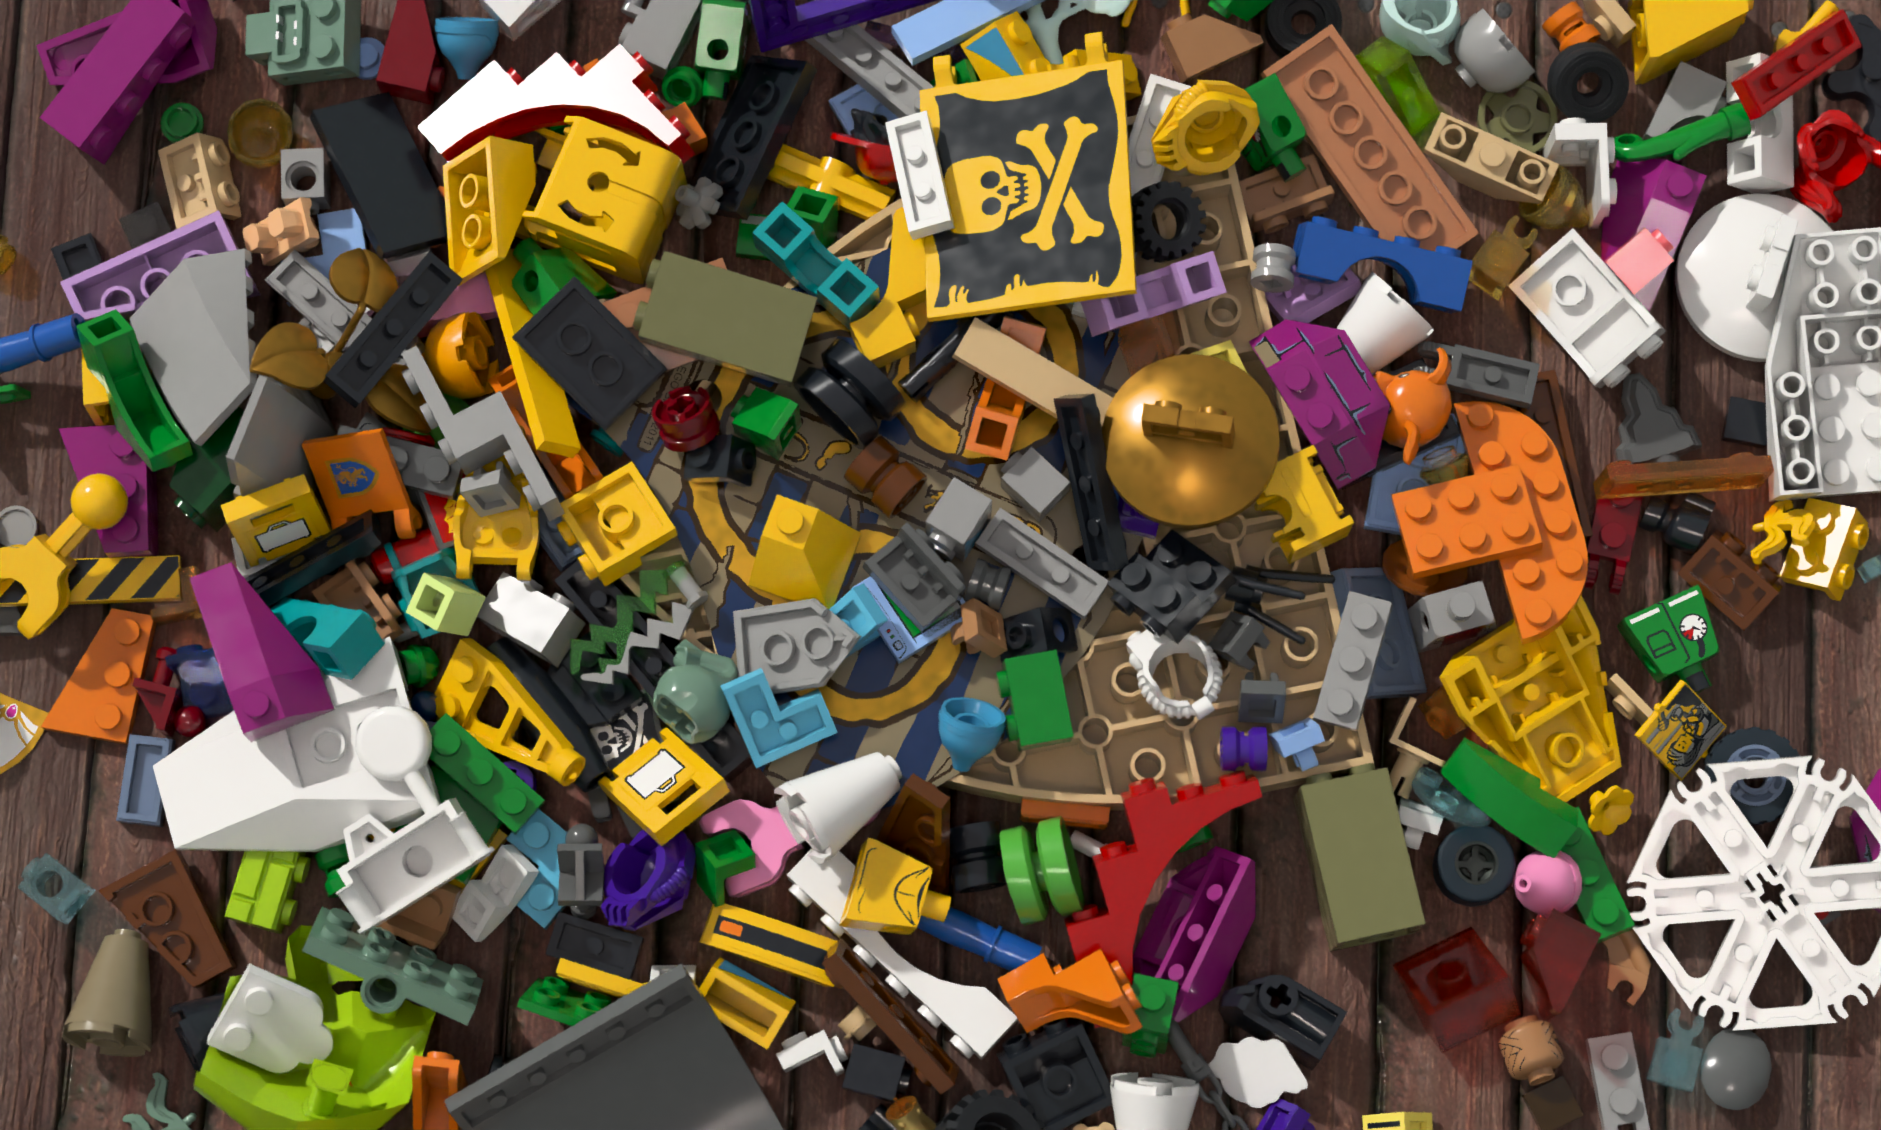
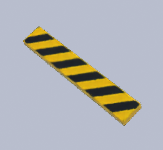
M180 555L74 559L78 564L69 573L70 598L68 605L182 601ZM8 578L0 584V607L28 606V593L20 582Z

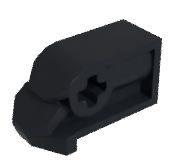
M1284 975L1265 976L1249 981L1246 985L1225 990L1219 1000L1218 1008L1226 1024L1233 1028L1236 1025L1261 1041L1278 1039L1284 1043L1296 1062L1311 1071L1321 1060L1347 1014V1011ZM1273 995L1281 999L1277 1008L1269 1004Z

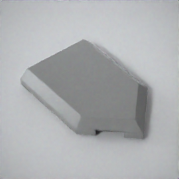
M815 598L733 611L738 678L762 668L773 694L824 687L861 638L857 632Z

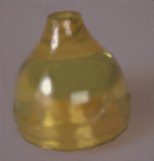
M1561 165L1558 166L1541 204L1519 202L1518 206L1519 213L1524 219L1543 229L1555 230L1565 227L1582 229L1590 220V215L1584 205L1583 190L1579 181Z

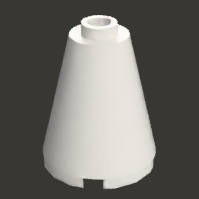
M1373 272L1363 282L1336 328L1346 331L1372 375L1427 339L1434 331L1432 326L1408 302L1400 298L1386 282Z
M875 752L782 783V785L774 789L775 794L782 795V798L776 801V805L785 825L798 845L807 841L814 850L807 855L816 863L823 864L830 860L900 790L899 779L902 778V772L891 756L887 755L884 757L879 752Z
M1134 1072L1111 1075L1110 1091L1116 1130H1188L1199 1095V1083L1195 1084V1080L1156 1073H1153L1152 1077L1139 1078L1138 1073Z

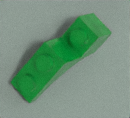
M116 309L77 325L76 329L87 368L106 389L117 431L152 472L170 467L178 461L193 455L190 441L174 421L152 380L142 356L135 331Z

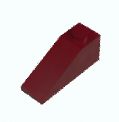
M397 0L376 82L381 93L389 92L394 97L431 105L434 92H440L442 89L445 68L441 67L427 0Z

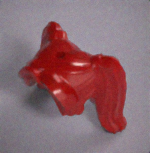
M1840 110L1823 112L1814 123H1806L1800 127L1797 133L1799 166L1795 169L1794 187L1790 188V191L1801 203L1822 214L1828 224L1836 223L1842 217L1843 208L1834 192L1846 188L1858 180L1865 173L1869 164L1881 169V142L1866 135L1862 128L1846 113Z

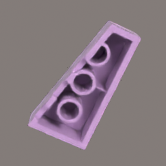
M218 210L65 279L60 283L74 313L80 314L85 322L115 309L127 321L130 320L129 318L183 259L232 251L239 248L225 218ZM247 267V268H246V276L252 278V276H251V274H250V272H249V270H248V267ZM254 280L253 293L247 298L261 296Z

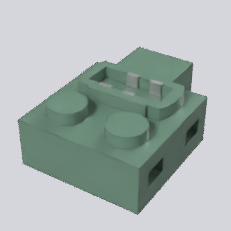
M270 0L269 12L246 15L245 56L262 66L268 65V76L284 86L359 77L361 0Z

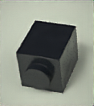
M854 1043L842 1088L846 1091L894 1103L897 1094L906 1095L912 1070L904 1068L906 1057Z

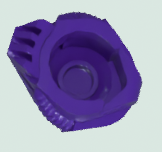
M642 829L629 845L620 843L613 850L605 865L604 895L606 899L601 905V909L610 926L623 927L625 930H637L683 908L685 899H687L690 891V881L693 877L696 857L694 844L683 831H680L661 847Z

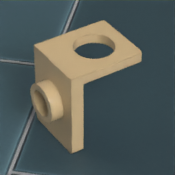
M1615 673L1607 681L1608 685L1604 686V688L1615 698L1612 701L1615 708L1629 720L1634 717L1642 726L1655 710H1652Z

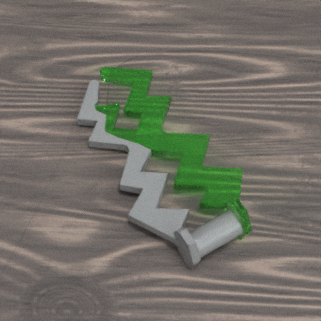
M682 560L674 562L665 570H639L641 597L616 595L617 625L610 628L589 624L592 641L571 639V674L577 675L579 673L582 651L605 655L606 642L617 643V660L598 658L601 672L581 675V679L585 681L614 685V671L630 675V655L633 647L660 649L662 634L681 640L694 609L708 600V593L703 591L686 570ZM672 579L688 600L686 605L672 602L673 623L647 618V636L633 632V611L656 614L655 591L669 596L667 580Z

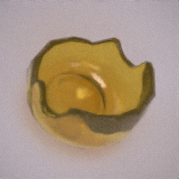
M263 98L245 101L233 112L229 119L228 144L231 153L243 165L258 169L277 165L281 161V150L289 149L291 146L293 135L291 118L276 102Z

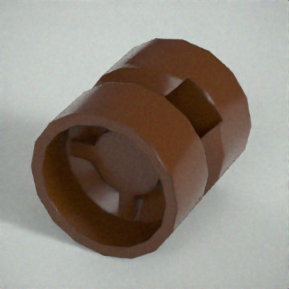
M879 436L855 458L846 470L844 479L861 494L873 492L871 501L888 519H891L913 500L924 486L927 476L913 463L911 464L907 461L899 463L900 451L883 436Z

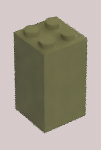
M667 251L663 252L661 261L653 258L646 279L647 288L652 289L648 303L639 302L633 322L634 330L639 331L638 337L640 342L791 387L818 297Z
M1374 763L1348 769L1349 774L1336 779L1332 778L1331 773L1307 777L1305 779L1306 783L1300 786L1293 798L1330 952L1414 934L1426 924L1388 768L1376 770Z

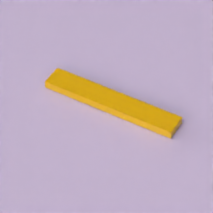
M509 249L504 260L485 270L536 450L573 458L580 451L581 446L564 390L512 339V336L534 315L512 287V279L522 265L513 256L514 249Z

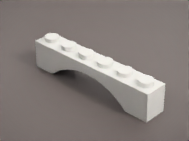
M811 848L807 854L814 851L813 848ZM840 851L823 864L816 863L806 854L787 874L788 880L793 884L788 891L806 908L813 902L825 914L820 921L838 938L845 932L857 944L852 950L870 968L878 963L890 974L885 979V982L902 998H905L910 993L922 1005L917 1010L918 1013L934 1028H937L942 1023L952 1032L954 1036L951 1038L950 1043L966 1058L969 1059L975 1054L982 1060L1018 1021L1016 1015L986 987L963 986L940 980L915 968L898 955L878 931L839 926L855 865Z

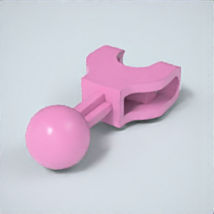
M738 799L705 814L699 821L703 833L710 837L735 829L737 832L746 835L751 841L752 851L755 853L756 868L726 879L725 888L730 897H742L777 883L785 870L786 862L791 854L804 848L802 843L798 845L791 835L777 806L764 808L755 802ZM881 809L863 827L872 823L878 817Z

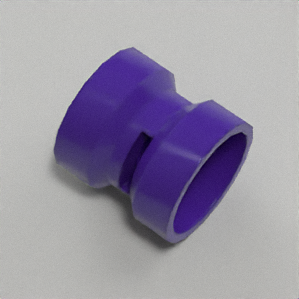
M1221 727V771H1235L1238 767H1244V763H1247L1252 771L1267 770L1268 740L1266 727H1252L1247 735H1244V731H1238L1236 727Z

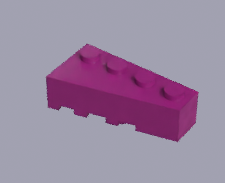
M130 0L43 112L40 119L79 149L105 165L177 51L190 39L193 32L192 28L196 21L170 0Z

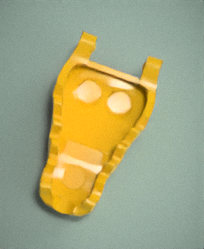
M519 425L523 435L526 438L525 429L523 428V426ZM504 455L482 467L486 472L496 470V463L498 461L503 462L511 472V483L521 493L520 507L480 517L462 495L458 497L453 515L457 579H471L473 564L517 565V580H531L539 548L538 510L533 511L522 490L523 487L529 484L523 472L515 476ZM474 471L467 474L465 478L473 476Z

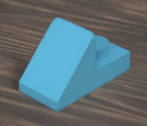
M865 584L852 588L829 609L861 636L846 658L880 636L877 629L888 621Z

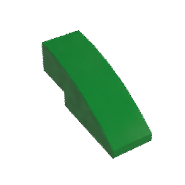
M1465 737L1441 769V774L1481 811L1519 839L1548 857L1555 858L1578 828L1577 808L1542 790L1539 778Z

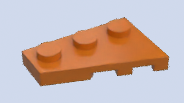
M112 608L41 725V728L53 732L128 745L140 700L139 693L132 685L135 677L144 680L158 619L153 615Z

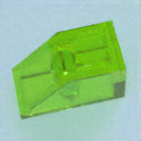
M1381 36L1355 56L1411 137L1440 116V112L1409 50Z

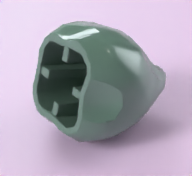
M684 639L675 647L676 655L673 657L675 667L667 669L658 681L654 692L653 708L658 717L671 727L678 736L690 744H695L711 739L725 726L730 717L731 710L721 685L738 678V668L731 658L700 650Z

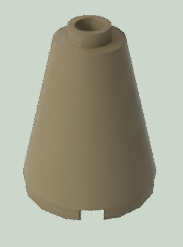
M116 929L114 934L104 937L63 1026L62 1038L66 1043L85 1050L86 1044L89 1042L100 1047L99 1054L111 1056L145 1055L146 1050L151 1051L153 1037L149 945L141 939L139 932L129 929Z

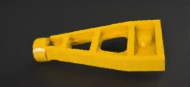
M472 638L460 639L434 693L437 696L435 699L436 715L438 716L436 721H439L447 713L485 748L543 771L562 786L572 784L583 771L586 759L574 750V746L503 661ZM490 686L500 693L509 706V710L500 728H494L482 723L476 715ZM523 716L541 734L533 751L513 739Z

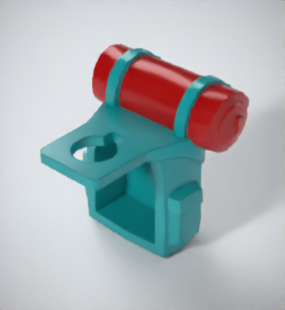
M428 527L416 533L414 538L401 539L394 543L388 542L384 544V547L371 553L370 566L379 581H382L385 585L394 582L402 595V599L398 602L400 612H402L411 632L417 631L422 639L440 633L406 613L423 572L457 579L455 548H445L438 551L431 530ZM473 576L471 579H457L479 592Z

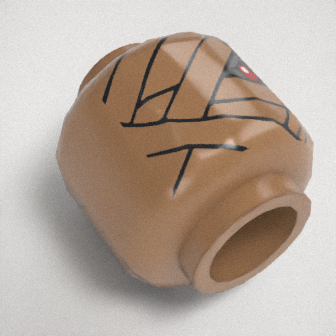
M1532 1015L1519 1018L1504 1027L1505 1033L1501 1036L1498 1043L1511 1077L1518 1080H1528L1530 1085L1542 1084L1555 1077L1553 1070L1558 1068L1563 1062L1564 1055L1551 1023L1538 1020L1537 1016Z

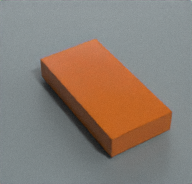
M1022 799L1020 820L1026 823L1039 824V821L1061 816L1066 826L1105 830L1109 823L1110 807Z

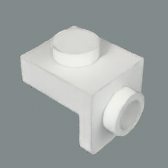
M824 1030L810 1037H807L805 1031L798 1033L783 1041L781 1045L784 1050L776 1053L785 1073L826 1053L836 1075L839 1076L845 1073L841 1063L848 1060L837 1035L828 1039Z

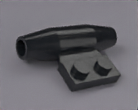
M592 630L572 644L558 667L551 664L547 672L510 638L503 637L492 643L487 650L503 661L574 746V750L586 759L583 771L573 783L583 792L592 791L600 786L598 781L604 776L609 777L612 770L589 728L603 725L609 726L643 702V695L625 673L614 671V685L581 679L582 674H603L607 665H618ZM501 696V698H502L504 704H505V705L507 706V708L509 709V706H508L506 700ZM523 716L520 725L536 744L541 735L540 731Z

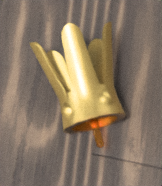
M905 1096L899 1100L897 1097H894V1103L886 1112V1118L897 1130H934L937 1127L936 1123L923 1113L914 1096Z

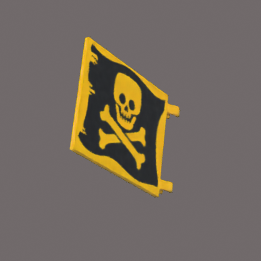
M1102 32L1085 34L1088 62L1084 66L957 84V71L955 66H951L950 55L933 57L936 85L931 89L920 90V112L927 110L931 119L955 228L924 237L926 304L929 322L1137 294L1124 63L1122 60L1108 62V48L1106 43L1103 44Z

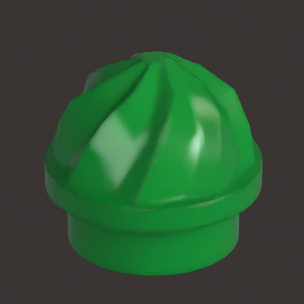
M676 66L670 69L664 76L662 91L665 99L671 105L676 107L685 102L689 108L697 104L702 98L703 80L694 69L687 66Z
M413 644L409 645L406 650L398 652L407 685H413L415 688L424 687V685L437 676L440 661L430 647Z

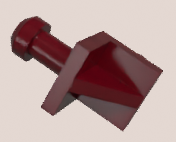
M163 646L157 650L155 656L159 662L153 681L135 677L132 686L139 693L156 724V729L162 734L173 737L176 729L183 737H196L206 727V715L197 706L186 705L182 707L185 695L177 688L170 687L175 667L176 665H181L183 656L179 650Z

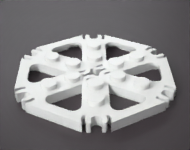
M1812 755L1707 764L1713 770L1716 777L1714 782L1710 781V777L1704 770L1698 768L1696 773L1701 778V788L1698 791L1691 792L1686 789L1681 781L1676 784L1677 790L1686 798L1684 803H1680L1670 789L1627 880V883L1634 881L1646 883L1645 888L1634 886L1627 889V896H1641L1646 902L1644 909L1641 911L1629 912L1632 920L1643 921L1649 918L1650 921L1644 925L1634 926L1633 930L1691 1011L1697 999L1703 996L1704 999L1698 1006V1015L1704 1018L1709 1007L1714 1005L1720 1006L1723 1009V1016L1720 1019L1719 1025L1723 1028L1730 1024L1732 1012H1738L1736 1022L1732 1026V1031L1838 1023L1830 1015L1828 1005L1833 1004L1837 1014L1845 1019L1849 1016L1842 1006V1001L1846 996H1856L1862 1005L1865 1006L1868 1004L1867 996L1858 988L1859 985L1862 983L1868 987L1873 997H1875L1881 985V936L1869 961L1863 965H1853L1846 959L1814 914L1817 912L1867 908L1881 909V813L1853 774H1851L1850 782L1843 790L1839 788L1846 779V770L1839 768L1834 779L1824 780L1820 772L1825 761L1818 758L1811 767V774H1806L1807 764L1813 757ZM1783 776L1791 781L1793 793L1769 845L1766 847L1731 798L1730 790L1732 785L1741 779ZM1844 806L1856 810L1880 844V853L1871 862L1810 867L1837 809ZM1680 820H1689L1697 826L1730 873L1666 878L1659 874L1656 863L1674 824ZM1771 865L1777 875L1773 876L1767 866ZM1758 873L1763 876L1766 882L1769 881L1773 886L1779 883L1783 885L1784 889L1780 891L1779 896L1782 899L1780 902L1787 910L1785 913L1771 900H1767L1764 903L1761 901L1760 896L1764 894V889L1762 888V882L1757 877ZM1746 880H1749L1753 885L1754 891L1751 892L1745 883ZM1792 894L1798 904L1794 905L1788 896ZM1769 909L1776 918L1773 921L1766 913ZM1733 919L1710 970L1705 976L1700 978L1691 977L1686 973L1663 940L1664 929L1669 924ZM1776 938L1812 988V997L1804 1005L1758 1008L1750 1001L1749 995Z

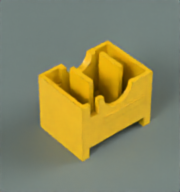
M1314 445L1278 461L1268 486L1254 505L1256 511L1260 509L1262 512L1270 510L1282 516L1285 527L1273 533L1271 541L1272 543L1278 542L1289 564L1347 537L1354 524L1351 515L1340 519L1339 516L1344 514L1342 504L1336 498L1321 464L1313 467L1314 461L1312 457L1318 453Z

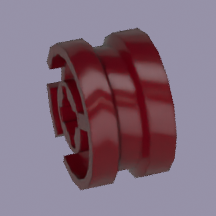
M690 386L679 387L668 392L670 398L664 402L658 399L654 404L651 415L659 429L664 446L669 450L676 452L695 450L706 445L719 432L721 423L715 409H713V403L707 390L699 387L698 391H692Z

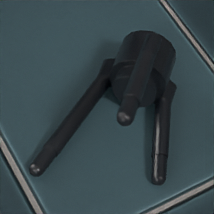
M1234 565L1232 572L1237 581L1225 593V599L1235 602L1233 611L1247 614L1281 635L1303 645L1306 642L1305 637L1251 606V604L1256 603L1260 605L1264 592L1303 600L1306 597L1302 591L1267 583V579L1332 584L1335 582V577L1333 575L1261 569L1251 565L1242 568Z

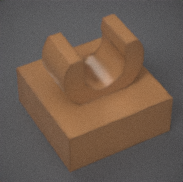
M975 598L960 605L962 622L956 623L950 629L952 644L956 646L965 641L967 653L975 654L982 651L992 658L1006 652L1007 645L1002 614Z

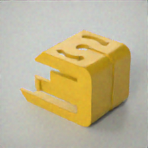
M566 116L564 123L571 126L564 128V135L546 128L535 130L547 138L537 164L551 170V174L536 207L527 205L526 210H524L515 237L523 240L531 237L539 246L546 249L565 247L576 253L591 267L636 284H644L653 258L655 259L663 240L664 230L668 229L679 203L675 199L676 190L682 185H687L682 160L664 148L585 117ZM568 202L576 212L582 214L580 221L577 222L570 219L559 206Z

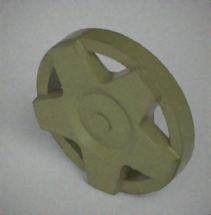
M1528 80L1516 87L1520 90L1514 97H1508L1503 93L1487 91L1477 111V127L1535 154L1541 151L1547 142L1554 124L1557 123V110L1550 95L1541 86ZM1538 97L1545 104L1548 113L1539 111L1536 108ZM1486 107L1494 116L1487 124L1485 123ZM1546 133L1542 140L1533 145L1534 134Z

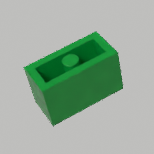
M1057 649L1004 659L1002 663L1003 671L996 672V680L1000 698L1008 697L1011 711L1010 715H1005L1008 741H1016L1018 751L1071 742L1074 735Z

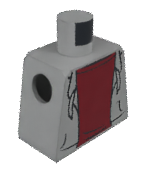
M1483 581L1427 595L1408 609L1418 653L1486 635L1497 629ZM1424 616L1428 619L1429 630L1425 624Z

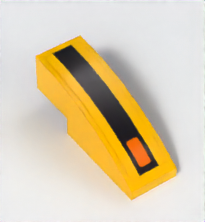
M726 903L718 907L712 904L700 943L824 987H834L826 976L825 967L822 965L828 949L838 941Z

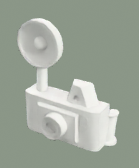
M385 706L371 712L362 721L356 734L355 750L361 765L371 775L383 781L405 780L425 813L396 833L390 831L370 813L343 830L350 862L336 870L346 885L336 892V895L341 898L360 926L358 930L359 935L391 919L486 859L495 850L493 846L488 848L456 798L448 799L442 804L438 802L420 772L426 765L432 751L431 733L422 717L417 712L404 706ZM369 834L374 836L373 842L368 841L367 836Z

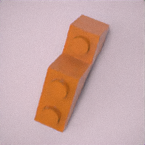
M512 364L487 380L494 393L501 391L517 423L525 429L526 439L532 452L565 500L604 478L580 441L581 449L573 458L536 450Z
M1101 949L1066 969H1063L1060 964L1052 967L1045 954L1042 953L997 979L1009 1006L1026 1033L1046 1023L1062 1018H1078L1123 1034L1133 1033L1143 1027L1135 1012L1142 1005L1132 989L1126 973L1118 960L1110 964Z
M433 1051L428 1052L427 1057L414 1056L412 1068L413 1130H461V1127L449 1114L444 1102L445 1099L468 1086L460 1060H454L453 1055Z

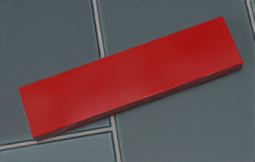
M1844 9L1831 13L1731 82L1751 121L1762 117L1859 49L1862 44Z

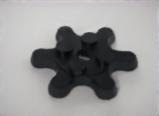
M1854 14L1848 17L1862 44L1856 50V63L1847 70H1834L1826 74L1821 82V90L1826 98L1832 101L1840 102L1846 99H1855L1863 103L1868 110V120L1863 131L1866 135L1881 142V30L1874 25L1868 16Z

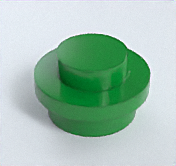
M176 103L167 108L163 113L161 129L170 142L176 143L193 134L202 133L204 119L195 106L189 103Z

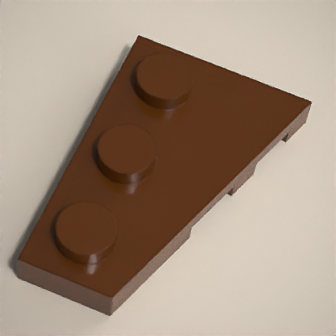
M912 773L899 793L876 840L930 866L933 870L928 890L948 895L950 887V797L939 791L934 784L924 781Z
M174 849L98 890L126 916L125 919L157 948V951L192 987L200 988L237 968L180 850Z

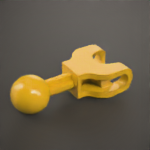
M102 473L84 477L76 484L72 491V513L50 537L46 534L37 535L26 545L16 544L0 548V584L6 579L12 578L20 582L28 593V606L17 622L19 632L28 640L41 635L68 607L70 598L69 573L78 564L69 556L70 553L92 529H108L119 523L124 517L128 507V496L124 486L116 478Z

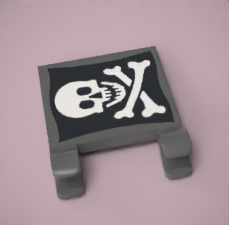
M645 689L639 690L643 695V702L609 726L603 725L589 728L611 770L650 739L654 738L659 743L663 742L659 734L662 728L659 717L653 708V699ZM613 773L608 777L612 782L616 779ZM600 786L589 791L588 797L595 820L598 823L610 821L613 818L608 796ZM680 795L669 804L679 801Z

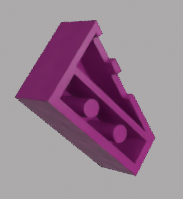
M115 425L58 428L78 482L88 475L102 473L116 478L126 490L128 507L121 521L108 529H96L105 554L109 558L159 556L157 471L152 472L117 431Z

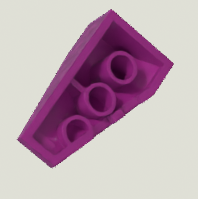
M170 0L192 17L196 23L192 28L193 32L190 39L177 51L157 83H178L214 69L217 26L208 0ZM121 12L36 45L50 85H65Z
M1649 159L1640 162L1617 160L1610 177L1615 178L1617 182L1616 204H1610L1609 216L1603 219L1600 242L1601 259L1605 261L1643 227L1650 233L1658 229L1674 247L1668 253L1673 258L1707 175L1666 159ZM1669 266L1634 295L1649 312Z
M232 562L190 578L229 698L242 733L250 742L335 710L318 666Z

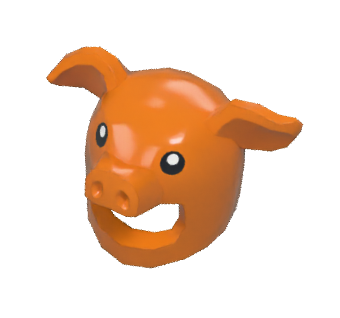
M1441 347L1437 349L1439 363L1433 373L1411 370L1394 376L1378 371L1373 375L1390 404L1383 440L1404 449L1403 461L1407 465H1410L1415 459L1419 447L1426 445L1439 436L1448 422L1452 410L1451 392L1446 383L1452 370V365L1446 351Z

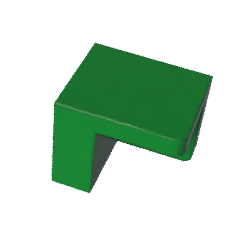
M735 829L695 843L697 884L715 907L725 904L724 880L756 868L755 853Z

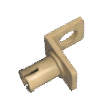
M1409 696L1388 739V742L1398 746L1397 751L1400 752L1389 775L1393 792L1401 777H1404L1397 795L1405 799H1409V794L1424 764L1429 765L1432 762L1440 767H1443L1445 761L1398 739L1417 700L1412 696Z

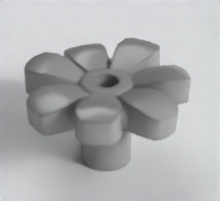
M706 177L699 178L696 187L689 184L680 186L675 193V199L681 202L676 208V214L681 217L679 223L689 230L694 226L700 229L708 227L711 223V218L708 214L715 215L719 209L720 202L717 200L723 194L722 187L715 182L712 183Z

